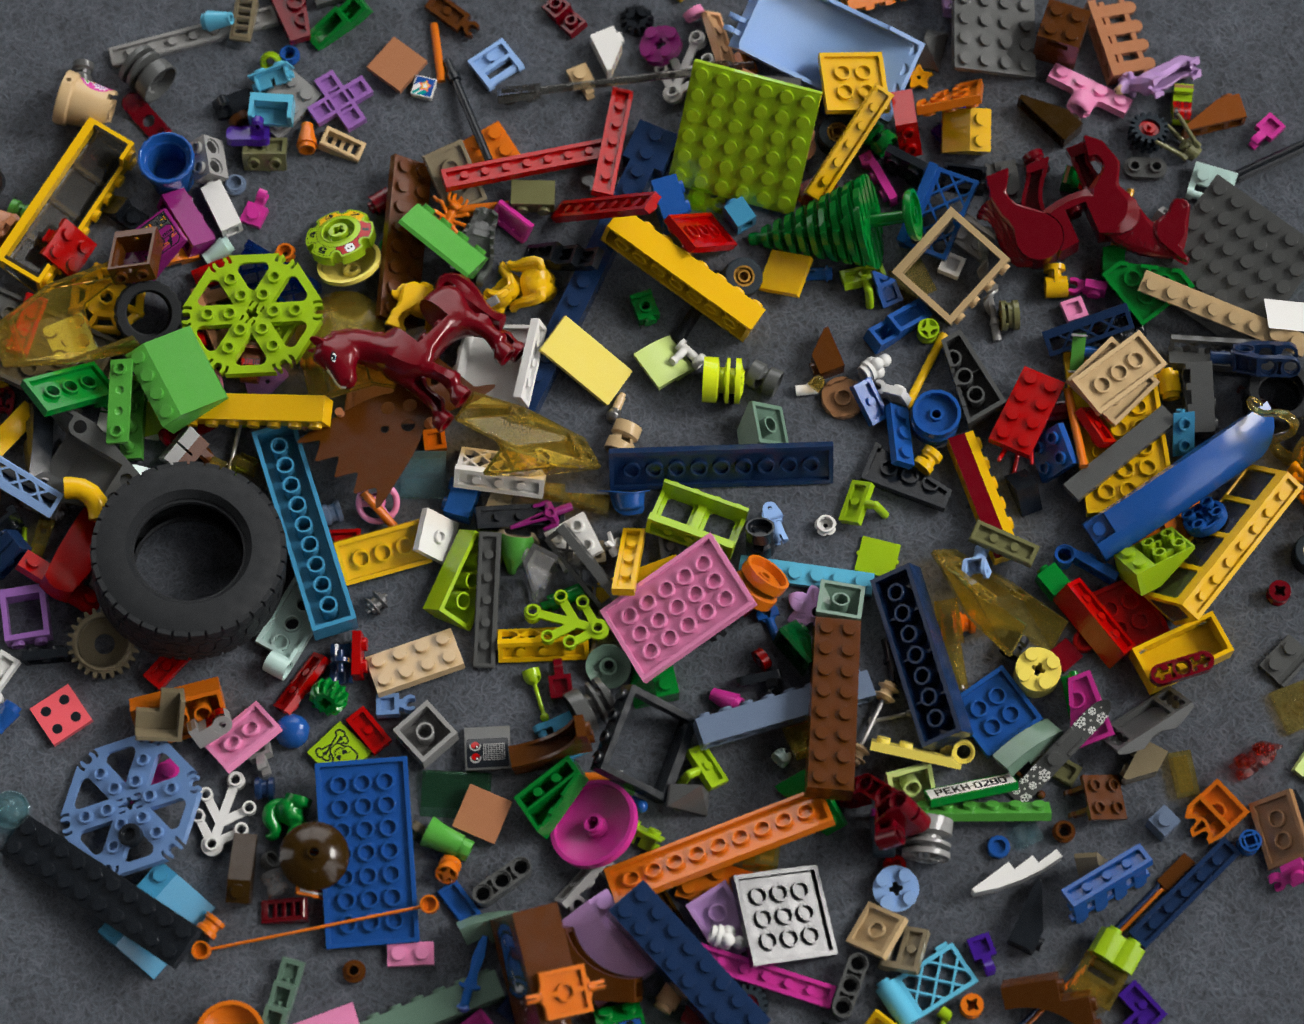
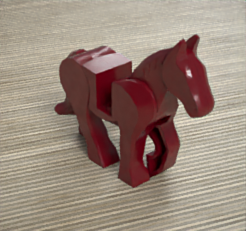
M1085 135L1083 142L1066 148L1065 154L1071 161V165L1076 171L1078 181L1083 190L1059 199L1046 209L1042 200V190L1048 169V156L1026 165V181L1021 205L1016 204L1007 194L1008 168L985 177L989 200L980 207L976 218L977 220H985L992 225L1002 252L1018 268L1028 267L1040 270L1047 264L1056 263L1058 259L1062 261L1078 252L1079 240L1070 220L1081 217L1083 212L1098 243L1112 242L1117 247L1139 256L1173 258L1185 266L1189 263L1190 258L1184 253L1190 215V204L1183 198L1173 199L1168 211L1152 222L1139 207L1137 200L1119 185L1120 161L1100 139ZM1096 161L1101 166L1099 174L1090 162Z

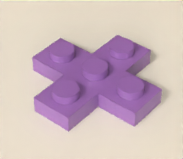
M333 70L314 80L316 87L323 94L324 98L307 107V110L318 127L338 117L346 130L351 132L367 122L366 117L357 105L373 96L374 93L362 75L344 86Z

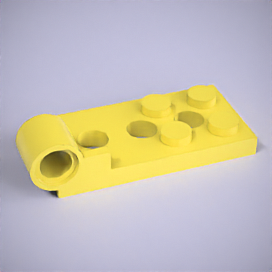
M877 735V739L872 738L870 746L872 751L961 770L962 764L971 762L975 757V747L966 739L955 742L953 746L948 745L941 748L940 753L913 747V743L900 740L899 744L890 742V737ZM962 745L970 748V754L965 758L957 754V749Z

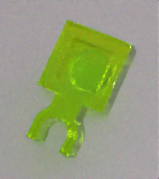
M691 186L687 197L691 209L706 213L707 208H710L714 212L722 214V208H718L715 205L717 203L725 204V198H711L712 191Z

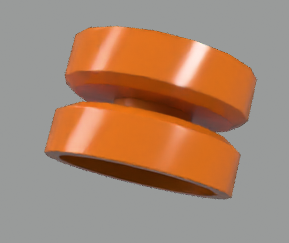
M759 555L749 556L742 564V569L737 571L757 603L754 609L762 612L771 610L777 602V597L783 595L789 587V581L782 570L768 559Z

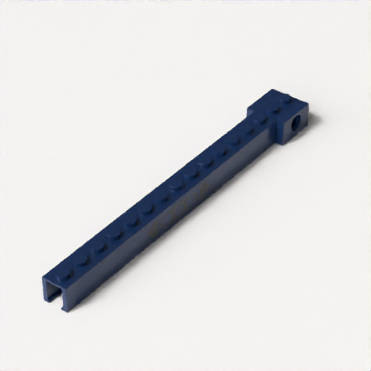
M640 119L622 155L623 166L626 168L614 190V195L648 192L651 180L665 177L673 159L678 134ZM612 218L600 219L586 247H600L605 251L598 270L574 271L547 326L544 342L563 316H567L581 328L618 253L601 241L606 226ZM542 353L529 408L507 407L501 419L502 428L509 430L511 424L522 428L521 436L527 438L560 371V368Z

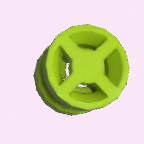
M926 318L919 322L917 338L921 343L932 344L936 341L940 328L936 320Z

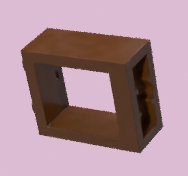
M157 226L114 233L107 268L114 285L157 279L164 243ZM149 250L147 262L124 265L126 253Z

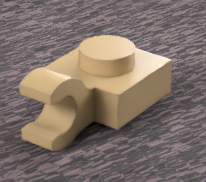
M586 62L566 70L574 90L581 89L587 101L594 99L593 93L595 91L592 84L595 81Z

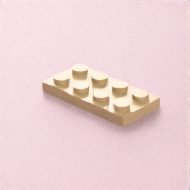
M1138 330L1074 377L1070 383L1096 415L1100 416L1166 367L1167 363L1142 332Z
M451 628L365 657L379 698L465 668Z

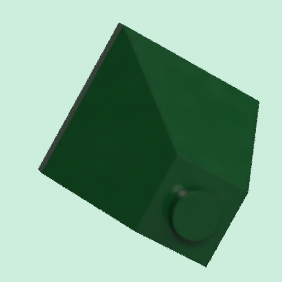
M794 620L778 630L773 643L803 676L812 663L811 636L809 635L808 628L803 623L799 624L797 620Z

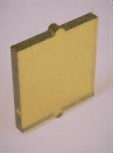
M919 258L904 275L928 295L937 291V288L924 263ZM894 269L888 271L889 276L897 281L904 304L919 298L892 274Z

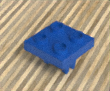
M1057 423L1043 432L1034 448V462L1042 483L1052 481L1078 464V459L1064 423Z

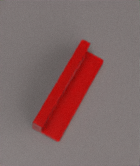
M1080 577L1066 584L1053 598L1056 605L1108 668H1112L1122 657L1128 655L1132 648L1136 647L1135 643Z

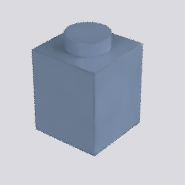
M1164 804L1148 819L1145 826L1162 842L1178 827L1181 820Z

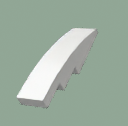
M1056 849L1039 863L1032 855L1015 869L1007 862L975 886L970 894L973 897L1019 885L1040 875L1060 862L1062 855Z

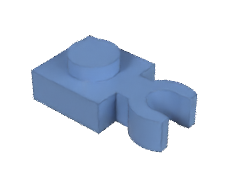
M392 693L379 698L378 694H376L377 719L400 717V711L411 714L416 710L415 706L409 707L407 704L409 702H416L415 696L406 695L403 699H400L399 693Z

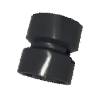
M758 517L747 522L746 554L748 556L759 555L766 559L773 556L775 552V527L771 520Z

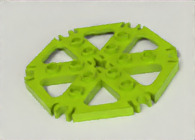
M279 253L228 256L232 262L230 264L227 258L224 257L222 259L225 265L219 268L213 263L215 273L208 267L183 305V317L188 316L190 318L181 321L182 328L187 326L192 328L212 368L215 370L216 367H222L219 371L222 377L278 376L274 368H277V371L282 374L281 366L284 363L289 364L290 368H293L291 358L297 365L311 343L310 337L316 336L323 325V314L315 313L318 310H324L322 299L298 262L295 264V261L292 259L289 264H283L286 260L283 254L281 256ZM265 263L268 265V270L252 293L238 272V269L243 264ZM292 277L298 279L307 293V297L303 301L276 302ZM217 281L232 304L202 306L198 303V300L208 284ZM254 312H256L257 317H252L250 319L248 314H253ZM306 325L307 327L297 344L293 347H287L274 326ZM230 328L217 349L213 351L207 350L197 335L198 330ZM254 338L265 355L266 361L260 365H238L236 362L244 352L247 344Z

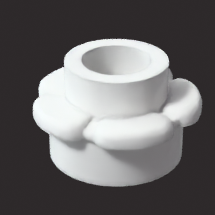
M822 515L815 521V529H817V533L821 536L832 535L836 531V520L829 515Z

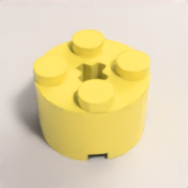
M1030 647L1019 656L1013 672L1014 681L1028 697L1041 698L1055 690L1060 679V659L1048 649ZM1036 670L1040 671L1039 676L1034 674Z

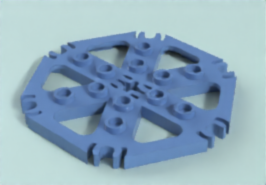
M134 735L93 749L99 756L97 757L94 753L90 752L89 756L92 757L91 763L80 762L81 766L85 769L84 771L77 766L60 815L62 817L60 820L63 824L70 823L69 828L62 830L66 835L64 837L108 868L112 867V870L122 877L169 862L164 854L173 859L172 847L177 846L179 849H183L182 844L178 840L181 839L186 845L202 797V787L199 785L192 787L195 781L200 780V777L197 775L198 772L167 741H154L150 743V741L135 740ZM133 747L135 748V756L125 782L107 763V758L114 752ZM161 754H166L179 767V773L174 778L151 785ZM87 779H90L108 798V800L81 809L75 807L80 786ZM132 800L136 804L132 805L133 809L130 810L127 806L130 805ZM184 800L186 802L180 824L175 829H170L154 812V810ZM133 823L141 828L143 835L153 845V852L146 857L127 862L126 858L130 848L124 846L119 841L118 834L125 824ZM111 825L103 851L97 855L93 854L81 841V835Z

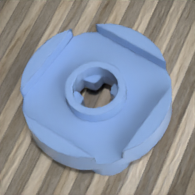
M890 865L883 868L876 875L872 885V892L875 900L883 908L892 912H901L907 910L916 902L919 894V883L916 876L909 869L900 865ZM893 882L902 885V890L899 891L898 895L889 891V887L893 886Z

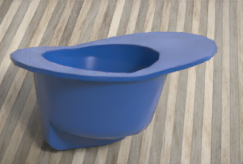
M597 490V492L609 493L613 508L622 515L643 513L645 492L650 491L621 492Z

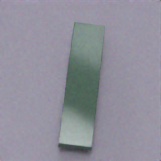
M287 956L282 957L277 978L274 980L268 1003L265 1005L262 1020L264 1024L288 1023L306 962Z

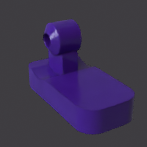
M254 116L251 126H230L226 130V142L229 146H267L270 144V127L264 126V119L261 116Z

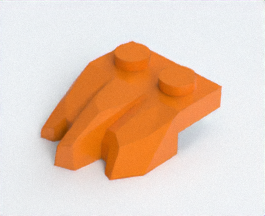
M1217 778L1187 805L1185 818H1194L1196 820L1190 829L1192 837L1203 831L1207 832L1208 836L1206 839L1211 844L1230 832L1250 811Z

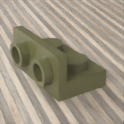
M270 138V144L267 146H243L242 159L244 170L286 171L288 138Z

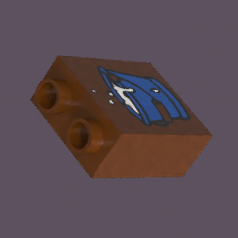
M557 902L491 919L490 924L515 1024H572L571 1018L585 1015V1013L546 1021L544 1010L540 1003L529 1006L525 1003L526 1001L534 1000V998L525 1000V995L538 993L537 973L573 966Z

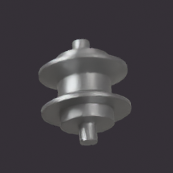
M373 591V598L371 600L365 598L367 602L365 604L367 607L365 611L368 614L372 612L373 614L381 615L380 609L382 607L388 608L386 604L388 602L386 599L388 595L386 593L382 595L380 592L376 593Z

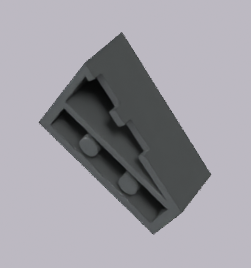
M1212 361L1185 362L1179 377L1182 390V408L1185 409V412L1195 411V439H1209L1215 434V431H1218V419L1215 418L1216 399L1214 397Z

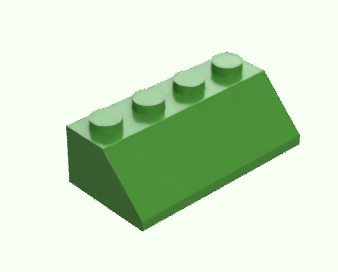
M417 203L400 219L398 223L469 279H474L488 261V258L485 256L487 252L477 244L475 247L467 242L470 239L460 230L458 233L452 230L451 226L453 224L444 217L441 219L437 218L434 215L435 210L426 203L423 206Z

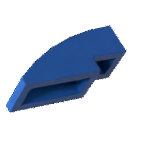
M918 298L887 315L884 321L869 328L863 339L877 355L916 329L921 320L930 318L933 314L922 300Z

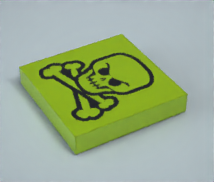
M339 721L307 751V754L316 763L367 759L372 755V752Z

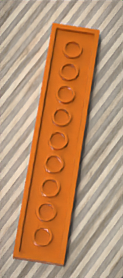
M801 792L604 868V872L616 904L642 880L657 894L836 824L826 799L804 797V792Z

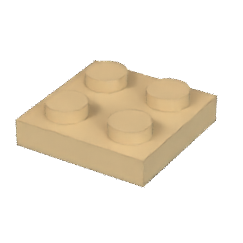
M868 901L846 942L855 948L886 961L909 921L904 916Z

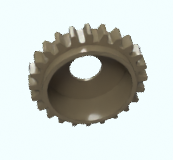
M93 608L91 615L84 612L85 618L83 620L79 617L77 618L78 626L71 625L75 630L74 633H68L72 641L67 642V645L73 648L68 651V654L75 655L71 660L72 663L79 662L80 664L77 669L82 670L86 668L84 674L88 676L90 672H93V678L97 679L99 674H101L103 680H106L107 674L115 678V672L117 671L121 675L124 674L122 668L124 666L128 669L131 668L128 662L136 661L133 653H139V650L128 641V638L125 639L114 629L102 609L101 612H97ZM102 634L112 636L115 641L114 649L108 654H101L95 649V640Z

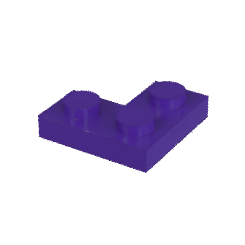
M1136 980L1131 982L1117 996L1133 1013L1122 1024H1158L1168 1015Z

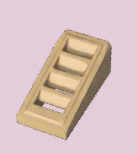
M327 125L317 149L358 163L366 143ZM329 137L333 138L331 144L327 142ZM337 140L342 141L339 148L335 146ZM346 142L350 144L347 151L343 150ZM354 145L358 146L355 155L351 154Z

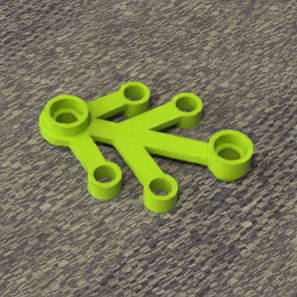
M562 589L554 593V601L560 605L566 616L541 610V607L537 604H529L524 608V618L530 624L544 620L562 625L554 630L546 629L541 633V641L545 645H551L556 639L576 629L583 630L584 632L575 637L573 635L564 637L563 647L568 651H572L577 645L591 638L596 641L605 639L610 631L607 622L595 616L589 606V598L585 595L577 597L576 607L583 611L587 621L579 620L568 602L567 592ZM563 595L565 596V598L559 600L557 596ZM582 600L587 602L585 605L579 604ZM535 609L537 612L530 614L529 610ZM596 626L602 627L600 631H596L594 628ZM545 635H551L552 638L549 639V640H546V639L544 638V636H545ZM569 640L574 642L572 645L566 644Z

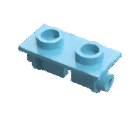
M288 61L275 62L271 67L266 69L259 68L252 74L247 75L254 82L252 84L254 92L258 91L259 93L274 88L272 84L274 79L276 85L279 86L295 78L294 67Z

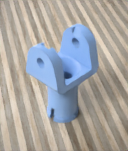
M766 502L762 508V517L774 523L775 545H781V540L784 544L789 539L782 526L783 513L774 502Z
M976 545L973 557L963 560L961 574L964 581H969L973 574L981 573L983 574V579L990 577L992 571L986 559L989 550Z

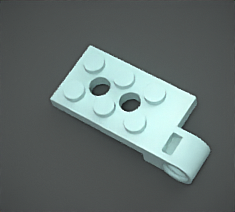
M295 576L281 597L275 613L255 640L256 644L271 651L263 664L262 670L282 681L287 678L313 635L306 610L298 608V603L302 601V597ZM290 619H296L299 622L295 629H288L286 627V623Z

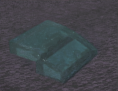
M415 451L401 474V499H444L446 497V451Z

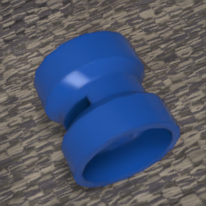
M1247 829L1238 837L1236 848L1241 852V855L1246 857L1252 856L1261 847L1262 837L1256 830Z

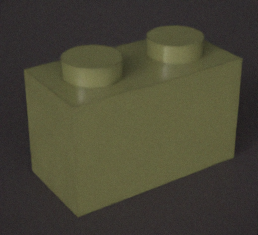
M511 181V207L521 215H526L528 212H537L539 215L554 213L555 181Z

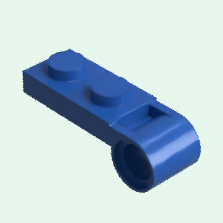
M1067 544L1059 545L1054 552L1053 563L1055 562L1061 570L1068 569L1073 563L1109 585L1115 583L1119 576V572H1117L1113 565L1109 563L1103 564L1090 552L1078 551ZM1066 554L1069 560L1062 561L1058 555Z

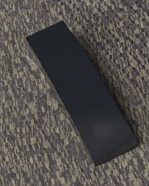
M558 241L528 245L524 257H541L548 270L590 271L598 270L605 251L600 247L583 248L579 244L563 246Z
M29 399L30 417L26 421L27 440L23 443L25 469L31 475L36 476L42 472L50 473L53 447V418L51 416L44 417L32 400ZM44 477L40 480L47 483L49 479Z

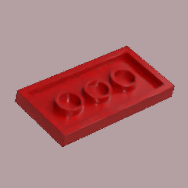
M712 213L668 215L664 219L665 224L668 226V231L679 239L682 248L689 253L730 251L738 245Z
M1024 366L988 438V442L1030 459L1060 398L1065 382Z

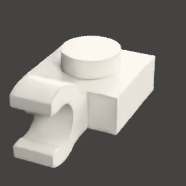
M881 379L875 381L881 387L878 390L881 398H886L891 403L909 406L912 399L905 387L899 384L889 385Z

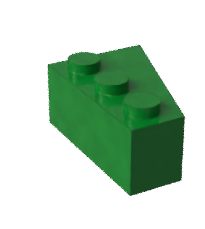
M567 755L514 796V799L535 830L547 839L589 779L579 764Z

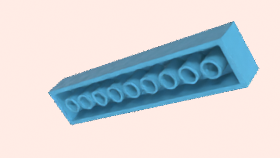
M280 426V429L264 428L251 432L273 506L280 517L285 532L287 551L315 641L359 628L302 443H297L300 439L298 430L290 429L288 426Z

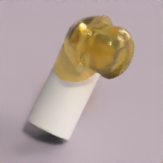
M814 376L805 385H795L796 396L818 394L825 385L824 378Z

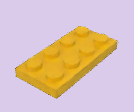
M420 518L333 542L346 586L433 562L431 559L413 551Z

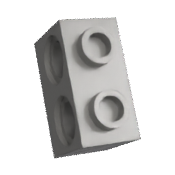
M203 134L190 142L195 154L193 169L195 182L205 185L210 181L221 180L223 183L229 179L222 140Z

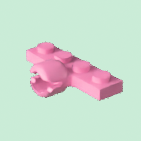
M1058 63L1054 65L1046 79V82L1071 94L1066 107L1072 114H1077L1081 119L1088 117L1095 107L1102 108L1123 119L1133 102V99L1123 94H1115L1114 90Z

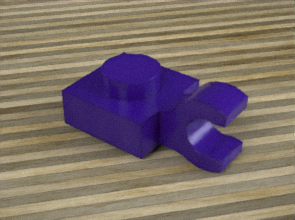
M989 932L967 939L966 943L974 963L982 962L986 977L995 975L996 968L991 957L996 956L997 952Z

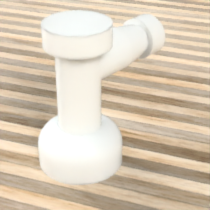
M682 339L675 347L678 351L669 358V362L675 366L679 360L687 356L692 360L691 365L697 371L704 364V356L706 355L703 353L698 355L686 344L687 341Z

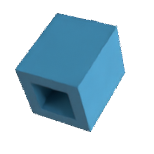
M743 196L738 199L733 198L725 204L723 215L737 235L756 225V215Z

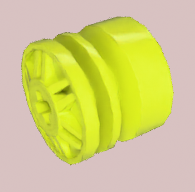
M704 356L702 402L716 403L719 393H723L725 404H728L729 394H734V404L740 403L744 391L745 373L742 358H736V368H730L731 358H727L725 367H720L719 357Z

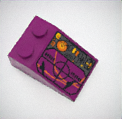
M164 208L136 228L157 226L164 241L157 278L188 241L168 210ZM149 250L126 253L124 265L147 262Z

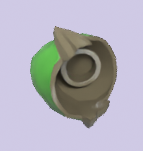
M500 529L498 532L502 533L501 557L508 574L515 575L521 563L530 554L533 545H539L540 542L533 532H530V536L506 534L504 529Z

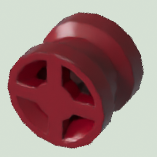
M1283 580L1272 582L1266 592L1268 602L1274 606L1284 605L1291 595V587Z

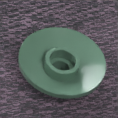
M604 644L594 648L588 655L586 672L591 681L592 678L598 676L609 689L616 688L628 679L631 672V662L623 649L616 645ZM611 661L613 666L607 667L605 662Z

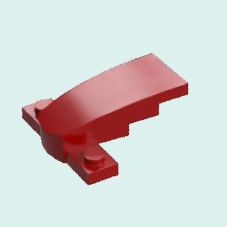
M84 507L73 522L51 563L32 551L27 550L15 570L38 583L49 596L62 602H68L79 610L91 615L92 609L98 610L100 605L95 591L84 585V582L92 574L90 546L96 523L88 520L87 508Z

